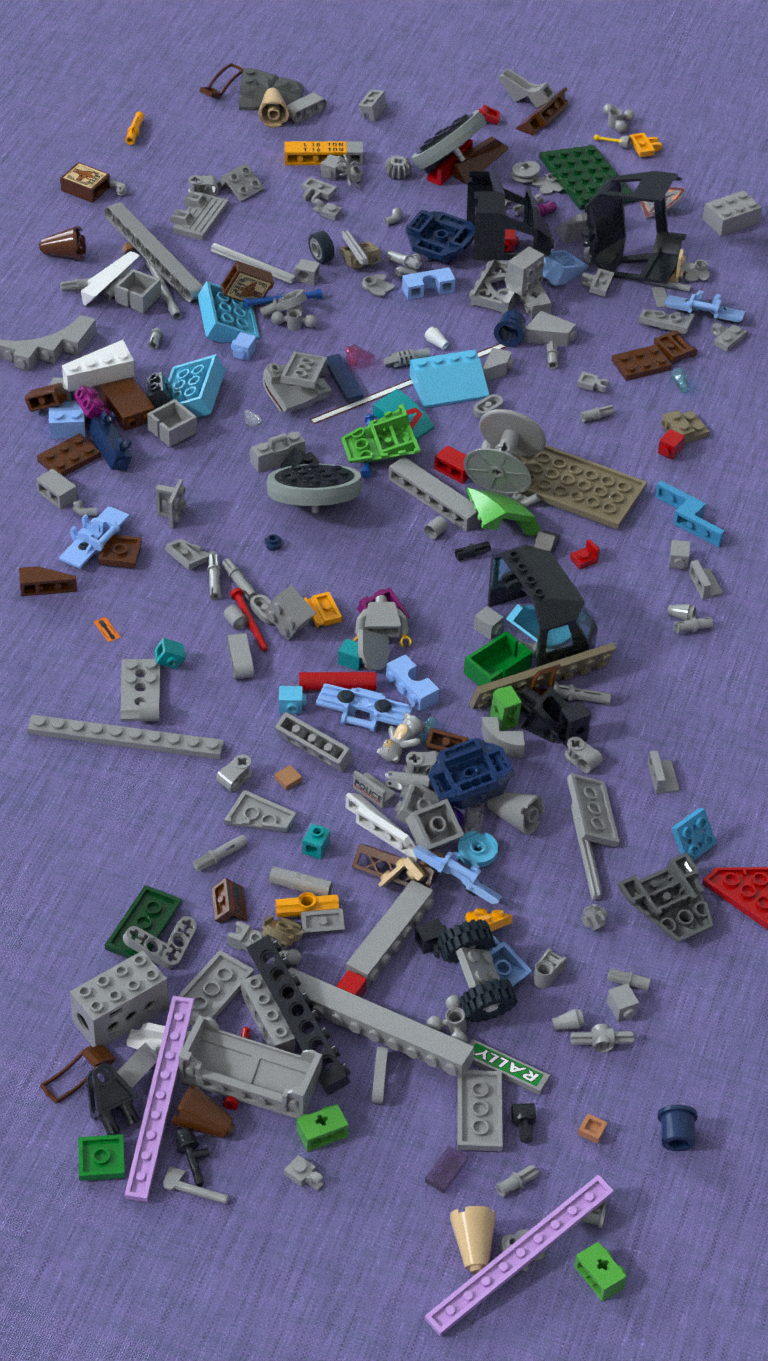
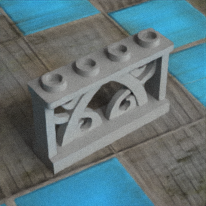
M502 260L487 262L486 269L482 271L480 279L476 281L474 290L471 289L469 299H471V306L478 305L502 312L501 315L513 308L519 294L508 288H503L496 292L491 286L492 283L505 280L506 284L508 262Z

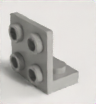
M247 163L223 175L218 182L220 189L225 186L227 188L230 187L240 202L264 189V186Z

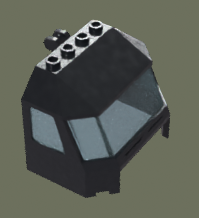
M522 545L492 554L487 605L491 607L525 596L529 597L534 605L539 623L536 667L595 648L598 631L597 625L585 609L584 599L550 551Z

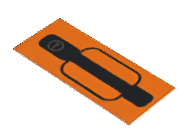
M106 617L93 621L108 642L120 638V635Z

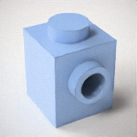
M240 332L236 340H233L231 344L233 357L249 361L256 350V336Z

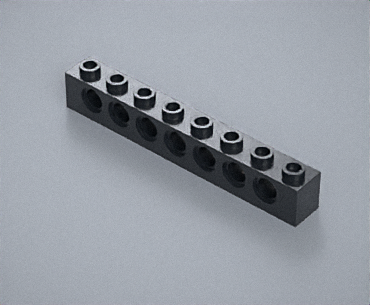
M266 935L247 946L246 949L302 1051L315 1050L317 1046L324 1045V1048L318 1052L322 1054V1069L318 1080L327 1095L329 1096L351 1083L348 1078L351 1072L345 1062L341 1064L337 1057L341 1056L335 1044L331 1046L328 1042V1039L331 1037L325 1026L321 1028L318 1024V1021L321 1019L315 1008L311 1010L308 1006L311 1001L306 992L301 993L298 988L301 983L296 974L291 975L288 970L292 967L286 956L281 957L279 952L282 949L277 940L272 941L270 936ZM270 958H275L274 962L267 964ZM285 975L281 981H276L278 976ZM294 992L293 997L286 999L288 993ZM304 1010L301 1016H295L297 1011ZM314 1027L312 1033L305 1034V1031L308 1028ZM334 1063L330 1070H325L327 1064Z

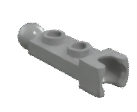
M237 921L236 934L229 933L227 941L230 947L240 951L242 949L248 951L246 949L247 946L265 936L259 931L250 929V925ZM276 939L282 949L279 952L281 957L286 956L292 966L298 965L302 959L301 953L296 949L287 951L289 946L282 944L279 939Z

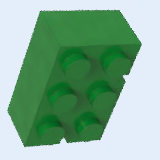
M506 631L465 657L464 674L478 686L529 670L532 664L533 652L522 643L518 644V640Z

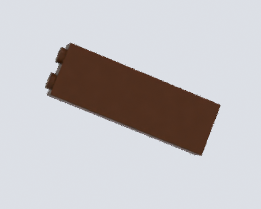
M133 377L92 386L98 392V396L107 403V408L115 414L116 421L124 431L147 424V413L155 410V407Z

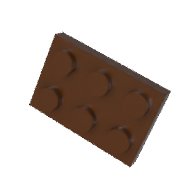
M657 344L612 355L611 360L626 381L672 369L671 362Z
M79 433L37 455V461L48 471L54 469L65 476L100 458L101 452Z

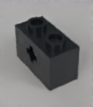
M162 371L154 373L147 378L148 398L155 409L173 400L172 385Z
M582 702L560 710L559 727L562 730L560 739L567 748V742L572 737H579L584 742L588 739L591 712Z

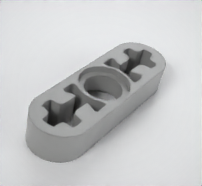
M377 1047L372 1103L383 1104L388 1047Z

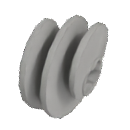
M533 161L516 163L512 167L511 176L515 181L532 183L539 177V164Z

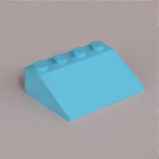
M206 281L198 294L206 338L221 343L232 342L242 332L254 335L256 340H259L260 336L253 306L246 308L244 302L224 296L220 285Z
M476 350L410 360L409 376L424 408L479 400L489 396L481 361Z
M216 354L174 366L168 378L172 385L173 400L176 399L196 417L211 414L226 371Z

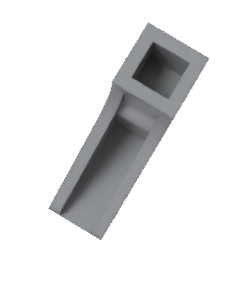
M510 69L504 70L498 77L514 102L528 96L537 108L549 102L555 95L548 82L533 84Z

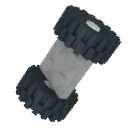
M474 919L470 922H462L461 925H454V928H449L446 930L447 932H443L438 938V942L445 961L448 963L454 962V964L460 962L469 986V991L464 992L463 996L460 997L467 1020L471 1022L488 1021L490 1018L495 1019L498 1015L502 1016L506 1011L512 1010V1007L516 1006L518 1000L509 979H500L494 967L489 949L494 947L495 940L486 920L482 921V919L475 921Z

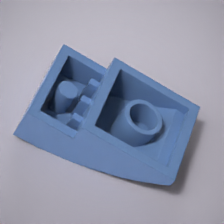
M494 937V947L489 949L494 967L500 979H509L512 987H514L530 975L532 970L505 941L500 943Z

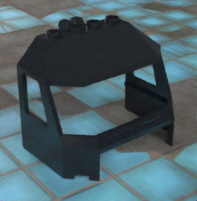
M469 171V178L471 179H468L466 220L470 221L475 227L474 260H511L519 253H504L505 229H513L532 235L534 237L533 249L544 254V257L551 255V249H554V239H552L549 224L546 223L531 188L527 187L525 197H522L503 188L498 173L493 171ZM505 200L524 205L523 222L506 215Z
M660 171L611 176L585 205V213H587L586 226L588 228L582 232V236L585 238L583 245L590 247L589 254L591 255L592 262L600 269L614 272L615 278L667 284L677 267L682 240L686 241L687 234L668 232L665 194L674 180L682 181L683 178L678 177L677 173ZM640 181L634 193L622 192V182ZM623 199L637 200V202H654L657 234L652 253L623 256L627 237ZM647 262L641 274L615 271L620 263Z

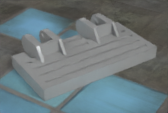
M190 191L187 197L183 199L185 206L189 207L186 210L176 209L170 217V221L175 224L173 233L203 241L227 208L228 200L201 192Z

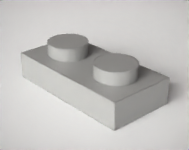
M343 909L301 912L302 930L304 929V933L345 930Z

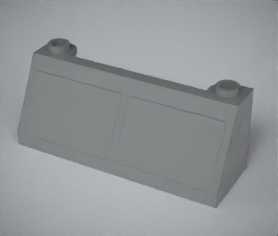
M200 1015L178 1056L180 1082L189 1085L194 1084L198 1088L226 1097L233 1096L239 1101L295 1119L307 1113L322 1069V1054L315 1050H304L300 1056L221 1031L215 1019Z

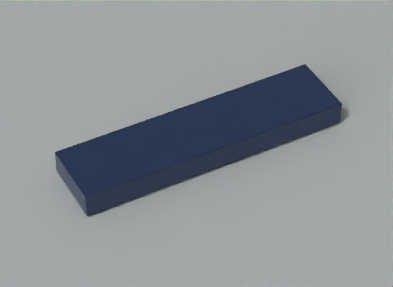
M340 354L326 356L328 360L327 369L346 402L362 400L363 393Z

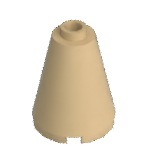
M276 88L266 90L258 111L260 121L267 127H280L289 117L288 107Z
M468 1206L465 1207L464 1212L458 1213V1209L450 1213V1221L464 1267L471 1274H477L489 1264L496 1220V1211L490 1212V1207Z

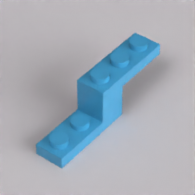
M663 481L657 483L655 497L677 508L673 524L719 548L723 543L725 531L702 519L706 503Z

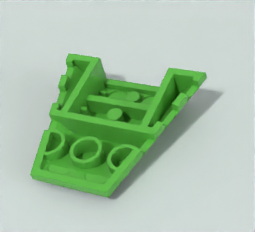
M403 404L399 405L398 409L393 412L388 411L384 413V417L376 421L374 419L370 421V425L364 428L359 427L341 437L349 463L385 461L421 452Z
M467 488L466 491L471 503L475 504L473 508L479 513L477 517L482 521V528L498 530L504 518L515 520L526 535L537 536L538 532L541 531L535 516L516 500L494 491Z

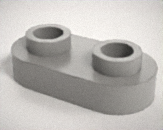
M496 394L487 396L474 405L473 414L481 418L491 410L501 409L503 407V398Z
M258 594L250 600L252 611L264 623L274 624L269 621L264 613L271 601L267 596Z

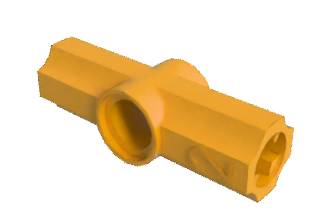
M305 892L298 898L275 899L276 917H301V912L339 909L338 895L315 896L310 892Z

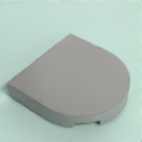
M361 629L358 630L359 658H362L366 669L377 671L386 666L389 657V637Z

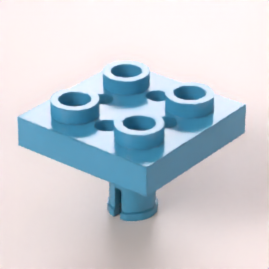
M697 809L671 828L680 854L687 852L692 861L717 844L705 809Z

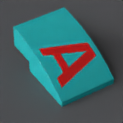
M395 389L373 404V415L379 419L384 417V413L388 411L393 412L398 409L399 405L403 404L416 440L434 429V424L424 411L399 389Z

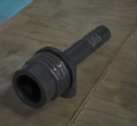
M182 1128L175 1133L177 1151L186 1154L195 1185L202 1186L204 1180L197 1159L209 1157L208 1148L195 1150L199 1143L196 1141L192 1129Z

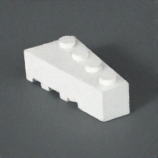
M123 340L62 365L63 382L68 392L78 390L82 385L92 387L135 376L134 360Z

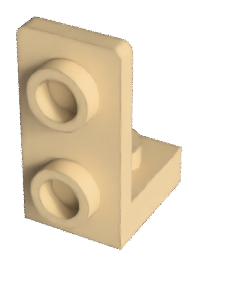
M680 249L677 269H675L669 279L671 282L678 283L679 278H683L684 269H681V265L684 266L686 256H683V249Z
M402 857L396 862L395 865L397 867L392 872L388 870L380 877L382 881L378 885L386 887L405 868L408 869L406 873L412 880L423 881L428 875L413 857Z

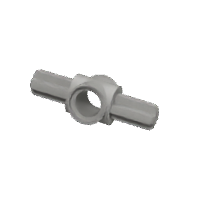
M597 1024L592 1027L590 1032H572L570 1035L572 1045H591V1048L600 1053L612 1050L614 1044H633L635 1039L632 1031L614 1032V1029L608 1024Z

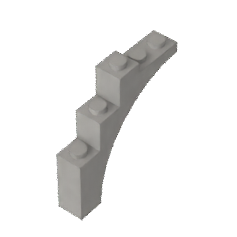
M80 315L66 328L42 338L20 341L0 340V358L14 362V367L31 371L38 360L54 364L63 352L79 356L96 333V320Z

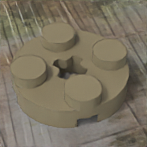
M268 916L264 919L262 925L263 936L269 935L270 938L279 939L282 944L292 946L293 942L302 940L304 929L300 930L301 925L284 917H280V920H273L274 916Z

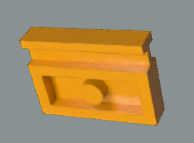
M330 592L313 595L309 599L307 597L304 598L316 613L312 618L316 628H319L320 625L328 626L342 622V615Z

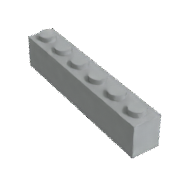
M403 456L389 466L390 481L467 532L481 522L477 517L479 513L473 508L474 503H471L465 496L456 492L413 461Z
M411 880L348 960L346 972L350 970L362 975L367 979L366 987L372 981H376L382 967H386L389 964L393 953L399 951L403 940L410 937L413 927L416 924H420L424 913L432 908L434 904L433 890Z

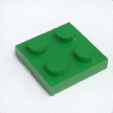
M123 1134L78 1137L79 1181L125 1178Z

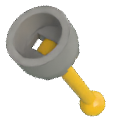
M596 134L594 135V140L618 142L619 146L628 149L631 137L622 136L620 139L600 137Z

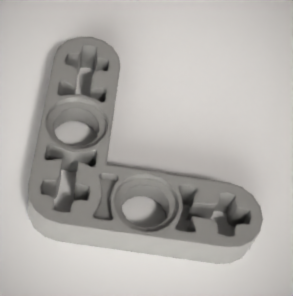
M182 917L174 927L167 943L137 926H131L124 933L123 941L128 947L138 953L143 950L153 962L166 969H173L180 962L197 925L192 917ZM184 924H187V931L185 933H182V930L185 927ZM132 934L136 936L135 940L131 938ZM173 939H180L183 943V946H176L173 942ZM147 944L155 945L157 951L151 952L148 950ZM171 952H174V955H173V957L171 958L172 961H169V960H168L169 954H170Z

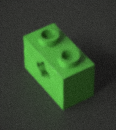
M511 685L504 688L501 687L493 693L490 716L498 717L500 731L518 726L522 702Z
M338 1104L326 1106L311 1114H304L297 1119V1133L307 1152L348 1137L349 1124Z
M599 1242L576 1255L575 1269L601 1301L624 1289L627 1277L625 1270L622 1266L615 1263L609 1250L603 1248Z

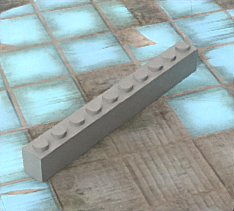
M294 968L288 969L291 975L296 974L301 983L298 988L301 993L305 991L311 1001L308 1004L310 1009L313 1010L315 1008L319 1017H323L335 1025H341L356 1034L364 1035L374 1042H380L392 1050H398L407 1054L410 1058L421 1060L431 1067H437L446 1071L449 1075L463 1078L474 1061V1046ZM285 975L278 976L276 981H281ZM294 992L288 993L286 999L293 997Z

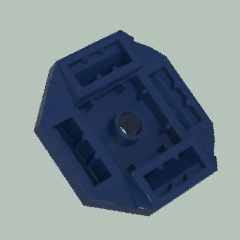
M420 210L407 225L406 234L413 252L424 255L429 260L435 259L449 264L472 243L475 236V227L470 221L444 212Z
M476 737L439 751L436 757L437 761L432 766L428 777L439 802L448 799L450 805L463 810L503 795L510 778L515 775V772L501 746L486 743L484 740Z

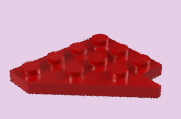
M768 867L715 868L703 879L702 885L768 930Z

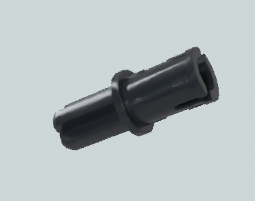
M488 541L475 545L471 543L469 546L454 549L455 557L457 560L467 557L474 558L478 554L490 552L491 545Z

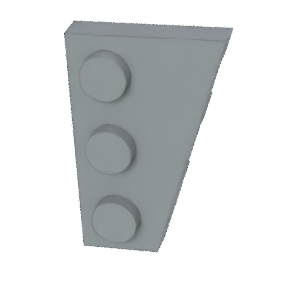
M643 309L638 323L659 327L662 330H677L680 334H687L694 320L695 313H689V316L680 315V312L666 314L664 311Z
M243 790L224 819V824L287 832L296 819L297 814L294 811Z

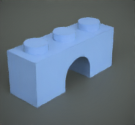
M450 268L403 275L402 290L407 300L423 298L424 289L427 288L435 289L439 295L455 292V278Z
M405 654L387 663L386 678L397 687L399 693L403 694L412 706L422 711L439 702V688L429 678L414 681L416 679L417 666Z

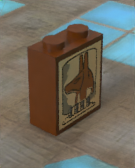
M78 162L60 178L61 191L93 203L110 188V174Z
M236 260L221 287L224 296L244 302L245 298L266 297L268 291L273 288L274 281L271 272Z

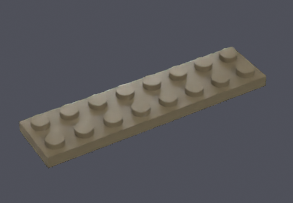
M612 642L478 686L469 704L472 709L477 707L484 709L489 706V703H492L494 691L510 685L519 697L527 685L531 688L533 677L539 670L560 664L561 668L557 671L554 682H558L561 679L564 681L571 680L574 675L579 673L581 676L586 675L595 668L602 670L608 666L616 647ZM552 671L543 673L538 677L535 690L540 689V686L543 685L550 686Z

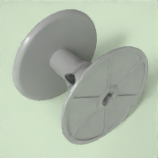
M505 409L491 410L481 417L479 428L486 441L495 448H480L469 452L464 458V469L476 484L489 491L505 495H513L515 492L523 493L530 487L531 475L527 467L516 456H532L541 452L546 445V435L543 429L526 415Z

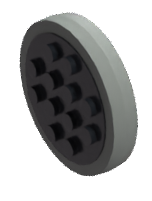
M479 110L469 115L464 114L462 117L455 119L450 126L436 132L435 136L427 139L412 156L415 165L420 170L424 169L452 151L458 157V160L463 162L465 157L458 147L487 123L484 116Z
M318 463L293 465L270 473L267 477V491L269 497L275 501L291 505L312 506V513H318L319 506L338 504L358 497L362 491V479L359 471L342 465Z

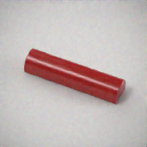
M299 672V686H302V691H321L324 684L350 690L358 687L376 691V672Z

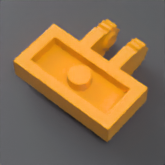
M645 133L630 135L631 144L639 157L652 156L655 152L662 149V144L657 137L647 138Z
M477 908L474 912L469 911L465 915L467 922L474 919L475 921L478 919L486 920L491 932L512 923V915L504 913L503 910H492V913L488 914L486 909Z

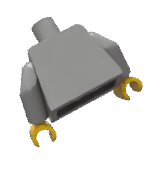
M379 595L375 598V602L368 603V608L364 609L357 617L355 628L357 636L353 639L355 642L358 640V630L365 629L388 637H400V634H402V638L399 641L401 647H403V639L408 641V646L412 643L411 638L407 636V633H409L407 617L400 609L396 608L394 602H387V598L384 595Z

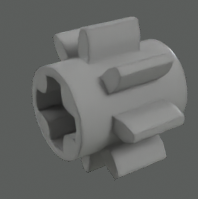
M593 904L583 910L584 914L581 920L585 927L588 926L595 930L606 924L605 917L608 914L604 907L601 908L597 904Z

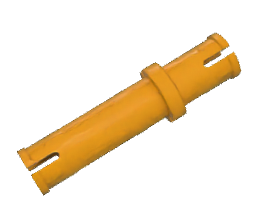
M141 111L135 113L131 127L127 130L125 142L128 145H133L135 139L139 136V129L145 118L144 113Z

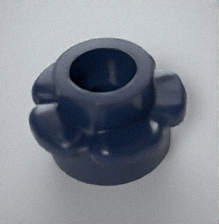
M271 534L264 539V544H266V548L270 551L278 550L282 544L281 537L275 534Z

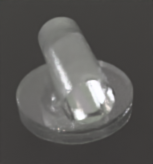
M247 409L244 413L246 416L244 419L245 424L252 428L261 425L262 417Z

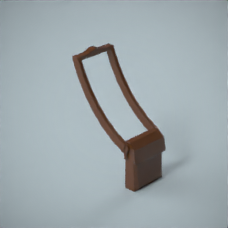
M233 63L226 65L216 74L208 87H200L199 91L209 97H221L228 86L242 74L243 68ZM231 66L241 70L227 82L222 91L212 88L216 79Z
M560 664L539 670L533 677L531 689L539 695H544L547 689L540 688L535 690V685L541 674L552 671L549 688H553L555 675L561 668Z
M103 1044L95 1047L88 1046L60 1072L41 1083L40 1088L56 1104L86 1083L87 1076L79 1084L58 1098L48 1090L46 1085L68 1071L82 1056L85 1057L94 1069L101 1064L114 1063L116 1057Z

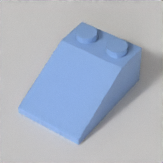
M566 250L551 251V255L544 257L543 278L548 279L549 283L554 286L565 285L589 269L590 266Z
M63 401L61 405L49 408L50 439L71 438L79 433L85 437V414L78 401Z

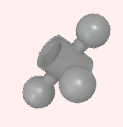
M606 104L603 107L604 114L608 116L607 125L610 128H615L619 133L626 131L627 124L625 121L630 122L635 118L634 111L630 109L625 110L622 114V110L615 108L612 104Z
M301 304L290 308L287 311V316H284L280 311L274 312L271 316L274 324L280 325L283 322H287V328L292 331L300 330L302 323L309 328H313L318 322L316 316L312 314L307 315L305 318L302 317L303 306Z
M450 995L446 999V1007L448 1009L446 1019H441L439 1016H431L427 1020L426 1026L439 1032L443 1027H448V1031L452 1034L451 1037L467 1043V1036L464 1033L467 1029L465 1012L461 1009L460 997L458 995Z

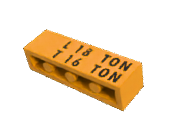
M346 141L284 142L285 165H320L329 154L340 155L342 158H344V154L347 156Z

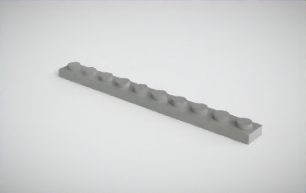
M39 715L31 716L27 728L28 734L219 760L221 759L224 747V740Z

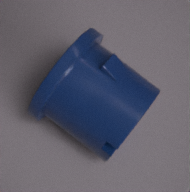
M514 310L505 312L500 322L494 328L495 339L507 347L520 344L523 339V330L526 322L524 316Z
M669 1105L658 1111L657 1118L661 1122L662 1146L665 1149L686 1151L694 1147L695 1121L698 1117L696 1109L687 1105Z

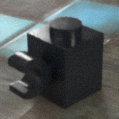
M438 918L415 926V940L422 953L425 954L433 951L437 959L440 958L439 950H441L438 938L443 932H447V927L442 925Z

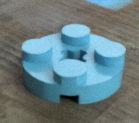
M471 831L464 834L459 840L457 853L460 854V860L469 865V868L474 864L478 865L479 868L485 867L497 859L498 843L488 833L483 835L478 834V831ZM474 847H476L477 849H482L481 851H475Z

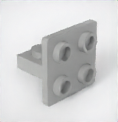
M179 479L175 488L159 484L156 487L157 516L169 518V528H174L176 522H179L181 511H184L186 507V500H184L186 488L183 487L182 479Z

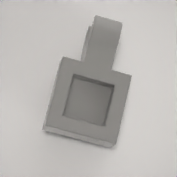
M315 199L313 202L315 204L313 211L321 213V216L335 221L342 213V207L331 203L325 205L320 199Z
M299 1155L284 1169V1175L301 1187L307 1183L318 1191L324 1185L321 1182L323 1176L316 1172V1167Z

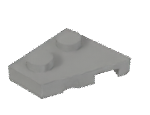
M182 539L166 544L165 551L188 570L209 562V555L216 554L212 550L210 553L201 550V546L191 544Z

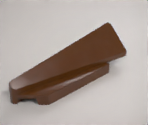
M567 87L556 92L549 102L541 105L520 123L516 129L533 136L541 126L542 128L568 106V100L565 99Z
M493 136L489 137L462 154L465 160L454 164L453 177L468 184V179H471L469 178V171L485 170L506 152L508 147Z

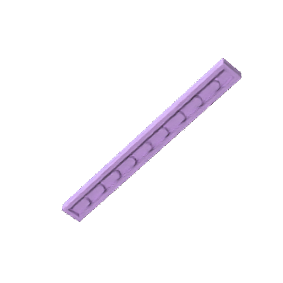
M172 996L127 1182L125 1199L148 1202L179 1071L178 1056L185 1044L193 1012L194 999Z
M599 1175L594 1177L426 1314L425 1320L439 1336L443 1335L610 1198L614 1190Z

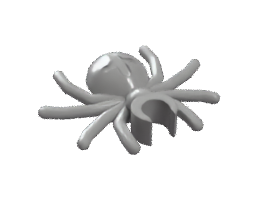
M346 154L343 155L345 160L339 155L338 158L340 160L337 162L338 165L336 167L339 171L345 172L340 174V176L347 175L349 186H352V181L360 189L361 187L357 183L361 181L363 172L357 165H353L356 163L355 160L349 164Z

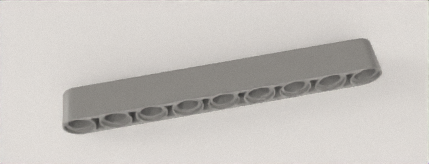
M119 202L104 209L107 220L187 302L198 299V294L203 286L122 203Z

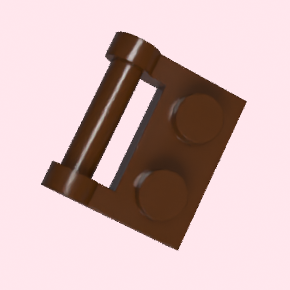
M677 330L654 338V344H657L672 362L688 356L692 358L698 352L695 347H691L681 337Z

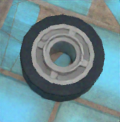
M319 231L309 236L310 252L317 262L324 263L334 258V245L327 232Z

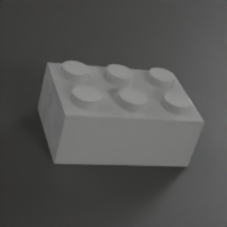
M743 190L705 203L703 220L720 236L759 223L762 207Z

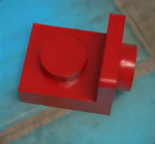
M485 104L481 109H478L487 122L497 125L500 121L499 111Z
M589 539L586 541L585 548L570 553V559L580 570L598 563L600 549L597 544H594Z

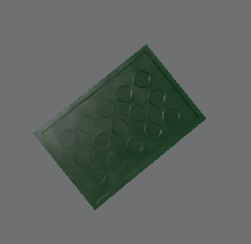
M595 145L553 151L548 150L539 154L540 160L553 173L554 178H557L558 183L580 210L585 209L586 203L590 201L591 197L611 176H619ZM622 182V192L633 193L626 183ZM623 199V204L632 203L636 200Z

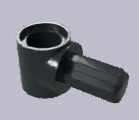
M512 1104V1124L519 1128L520 1141L528 1144L533 1141L532 1126L536 1122L535 1104Z

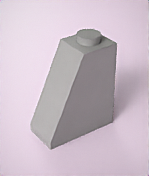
M540 311L525 328L524 342L547 344L549 341H553L559 346H568L576 338V324Z

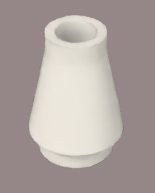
M430 327L425 332L424 337L426 341L442 350L448 347L449 342L438 328Z

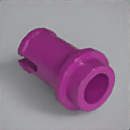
M554 201L545 205H539L543 216L557 210V205Z

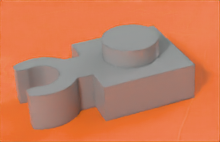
M582 371L577 381V387L591 391L596 388L600 392H606L609 380L598 379V375Z

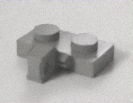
M599 268L596 275L583 273L581 284L590 287V293L605 297L613 280L614 272Z
M714 323L711 334L717 337L714 339L713 345L726 352L745 338L747 333L746 330L734 324L728 328L723 327L722 324Z

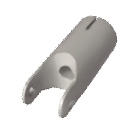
M388 771L385 774V777L390 779L385 782V785L389 788L403 790L405 786L408 787L414 781L430 789L428 775Z

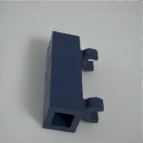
M103 411L101 417H93L88 432L112 470H127L133 457L128 450L132 442L129 438L124 442L113 425L116 419L115 414L111 412L110 416H108Z

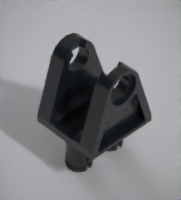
M527 685L519 696L522 702L521 711L527 715L521 727L553 743L559 741L562 730L555 721L559 723L560 710L569 705L552 687L544 695H539Z
M101 1064L88 1073L86 1083L90 1116L92 1119L96 1117L101 1119L107 1135L120 1131L112 1113L115 1108H120L127 1127L141 1121L132 1104L134 1102L133 1099L138 1097L136 1092L112 1066ZM98 1073L103 1075L104 1082L98 1079Z

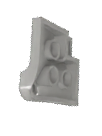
M269 363L264 369L265 383L284 412L311 407L313 402L326 400L332 391L324 378H319L315 388L304 389L302 386L297 385L287 386L285 383H280L281 375L287 364Z

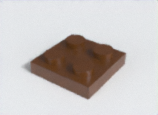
M113 535L104 544V548L100 552L99 564L135 568L142 545V538Z

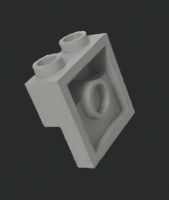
M412 781L408 787L405 786L400 794L403 800L398 802L394 811L397 812L396 818L407 824L405 819L412 812L435 804L439 800L435 792Z

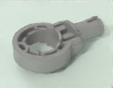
M303 289L295 290L283 295L280 299L276 300L274 298L273 303L260 308V311L265 318L276 311L282 312L283 310L293 308L304 302L307 297Z

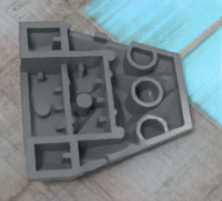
M243 68L239 110H259L264 94L269 88L278 89L286 105L302 98L303 84L258 69Z
M687 852L670 859L665 869L640 880L634 875L617 884L626 900L678 944L712 929L714 926L708 903L704 901L703 886H700L698 868Z

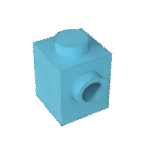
M279 686V713H302V706H306V694H302V686Z

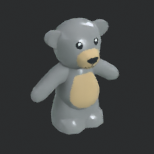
M405 712L402 724L398 725L396 729L393 726L389 727L390 739L383 742L384 744L377 750V753L385 761L397 763L400 760L403 748H410L420 744L421 741L417 738V735L424 730L425 725L417 717Z

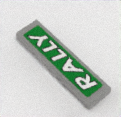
M474 1039L469 1043V1045L474 1046V1061L472 1064L487 1071H502V1078L538 1095L541 1094L549 1081L550 1075Z

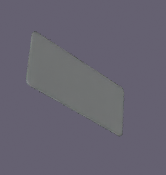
M652 287L657 307H667L665 304L667 299L665 288Z

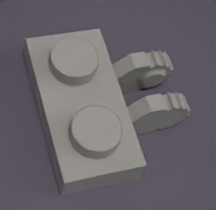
M309 177L302 184V190L305 191L303 200L307 201L311 196L312 203L315 199H320V197L329 200L337 192V187Z

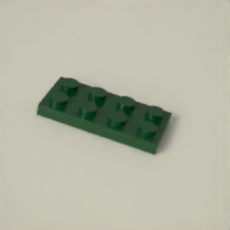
M144 885L105 943V950L127 959L134 956L138 952L128 947L123 941V935L131 926H137L159 939L182 905V899ZM132 934L131 938L135 940L136 936ZM148 943L147 948L152 951L155 945Z

